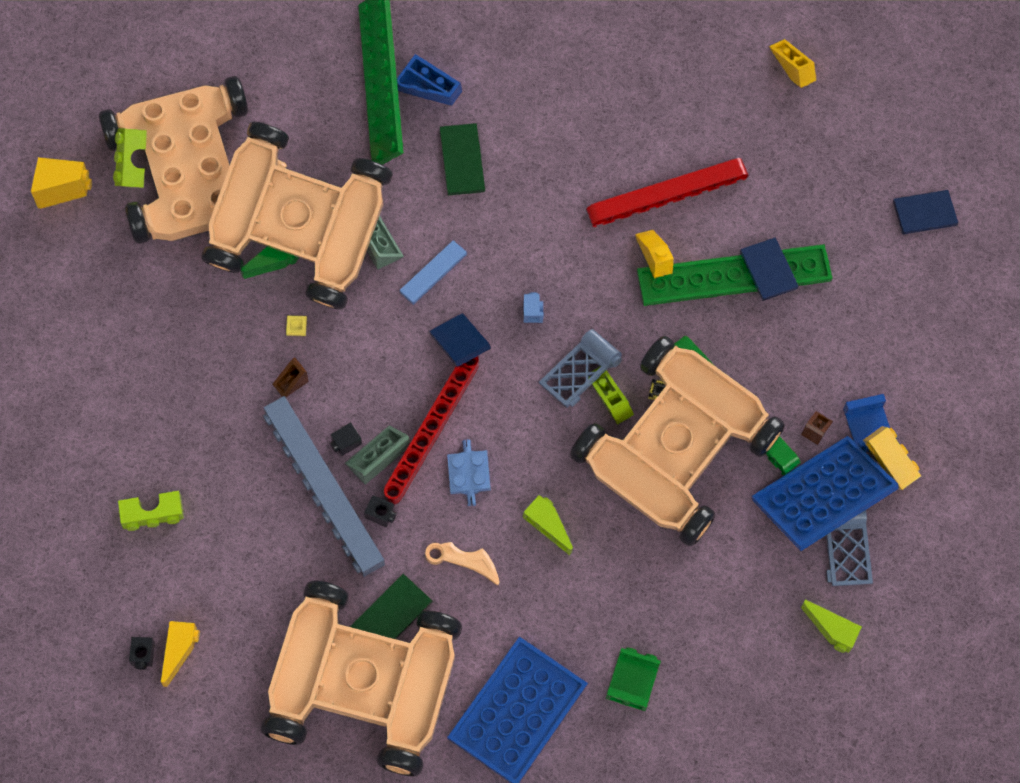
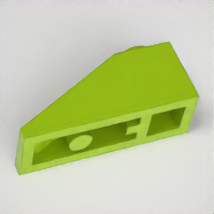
M600 367L596 368L591 372H596ZM606 370L592 385L618 425L632 417L634 413L628 400Z
M538 495L524 511L523 518L570 556L573 546L553 506L554 504L547 497L543 498Z
M805 599L801 609L827 641L834 645L835 650L841 653H845V651L849 653L862 626Z

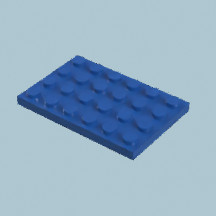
M847 436L754 494L752 501L802 551L895 492L899 487L898 483Z
M519 636L447 739L508 782L520 783L588 683Z

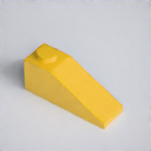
M784 39L769 46L789 78L800 88L816 81L814 62Z
M654 230L635 234L654 278L673 274L674 258L668 245Z
M169 622L161 676L163 687H168L194 649L195 642L198 643L200 631L197 630L195 623Z

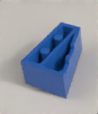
M416 54L397 78L399 92L451 106L462 93L459 81Z

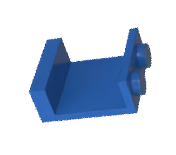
M884 394L846 402L843 408L853 441L866 453L871 451L863 440L882 426L890 428L883 408L886 402Z

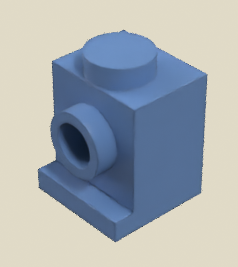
M538 293L524 294V323H543V301H540Z

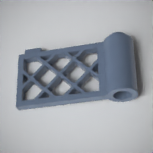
M591 329L585 333L581 342L539 381V384L566 408L569 406L573 407L581 400L579 396L608 368L617 367L621 363L622 353L595 330ZM582 350L586 354V360H575V355ZM586 364V372L575 373V365ZM589 364L601 366L596 372H589ZM565 365H572V373L561 374V369ZM572 377V386H561V378ZM575 377H586V382L583 385H575ZM558 378V386L550 387L546 384L550 379ZM572 390V395L565 400L561 397V391Z
M866 510L834 530H838L844 535L839 543L832 539L831 532L826 535L830 570H826L827 583H832V586L873 584L866 527ZM852 530H862V538L859 542L849 535ZM846 538L856 545L850 553L840 546ZM857 547L864 552V559L861 562L851 555ZM837 548L846 555L841 563L834 559L833 553ZM848 557L858 565L852 573L843 566ZM859 567L866 571L867 580H859L853 575ZM839 568L849 575L845 581H836L835 573Z

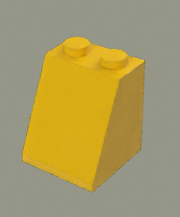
M38 157L31 188L32 196L38 208L42 209L87 196L88 190L92 188V179L89 178V170H86L84 162Z

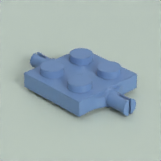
M467 439V447L466 440L462 441L463 452L447 455L450 493L467 495L468 506H472L471 498L472 504L475 506V494L481 491H491L487 450L471 451V440Z

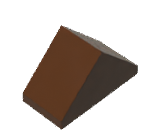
M292 358L272 385L282 397L285 396L286 398L309 382L308 375L296 358Z
M816 411L805 425L801 435L819 445L833 421Z

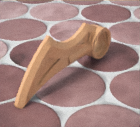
M452 542L443 544L432 543L426 548L425 557L430 564L437 565L443 561L474 570L494 584L499 585L495 566L483 548L475 552H465L455 547ZM431 550H439L441 556L438 559H433L429 554Z

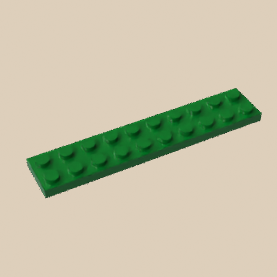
M365 0L358 5L371 161L383 165L404 154L390 0Z
M825 244L782 250L798 286L832 281L833 278ZM741 255L673 264V274L654 278L649 267L637 268L643 306L757 291Z

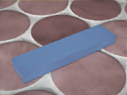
M453 240L400 289V293L414 305L467 255V252Z

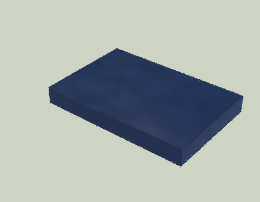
M949 190L895 198L893 200L903 235L958 225Z
M776 237L740 249V254L762 301L798 289L799 286Z
M463 313L429 331L432 338L457 367L491 349L489 342Z

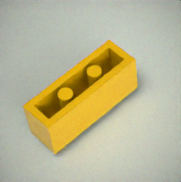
M882 426L863 441L882 469L898 483L899 489L903 490L921 477L918 472L920 469L916 462L911 461L907 456L908 450L903 444H899L896 440L897 434L892 428Z

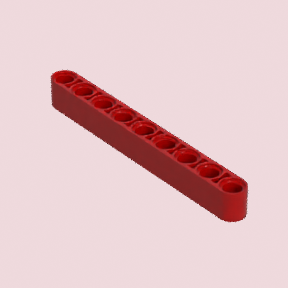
M736 158L591 204L586 208L593 227L596 228L600 224L606 225L615 222V219L631 217L632 214L637 212L640 214L649 211L653 207L659 208L668 205L667 203L672 201L675 203L684 200L688 196L700 195L703 191L708 190L709 192L719 189V186H728L737 183L741 179L744 181L748 178L749 174L742 159Z
M478 356L469 360L474 362L473 365L464 363L454 368L385 485L384 497L386 501L396 505L404 497L479 367ZM461 376L464 377L465 380L457 381L456 378ZM450 392L456 394L455 397L451 398L446 395ZM438 409H445L446 412L443 413V414H440V413L437 412V410H438ZM429 425L437 426L435 430H429L427 427ZM420 441H425L428 443L426 446L423 447L418 445ZM414 457L418 459V461L415 463L408 462V459ZM401 474H406L408 478L405 480H401L398 478V476ZM390 491H397L398 495L391 497L388 493Z

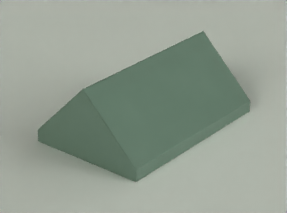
M380 216L367 249V253L377 270L404 257Z
M389 425L345 464L366 485L407 450L410 445V439L407 434Z

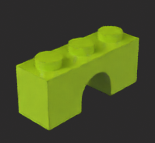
M118 128V132L115 135L117 151L114 154L116 170L113 173L115 186L144 188L145 169L135 167L131 162V155L137 149H146L147 130Z
M179 491L159 494V505L152 511L143 510L138 497L118 501L120 522L123 529L128 531H135L140 526L146 525L153 528L159 526V523L164 522L176 524L184 519L182 499Z

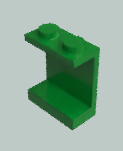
M621 648L606 699L646 711L661 660H657V657L652 654H639L633 648Z

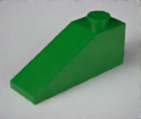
M267 246L242 267L241 275L246 279L286 268L289 264H295L299 257Z

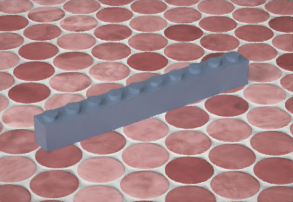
M285 396L263 407L265 412L263 418L266 424L273 426L274 437L278 442L282 441L284 444L282 449L286 457L293 459L294 463H292L295 472L302 474L304 478L302 483L306 490L311 489L313 492L312 499L315 505L322 507L324 520L327 524L331 522L334 527L332 532L337 540H342L344 544L342 549L346 556L351 555L354 560L352 565L357 574L361 572L363 577L384 566V558Z

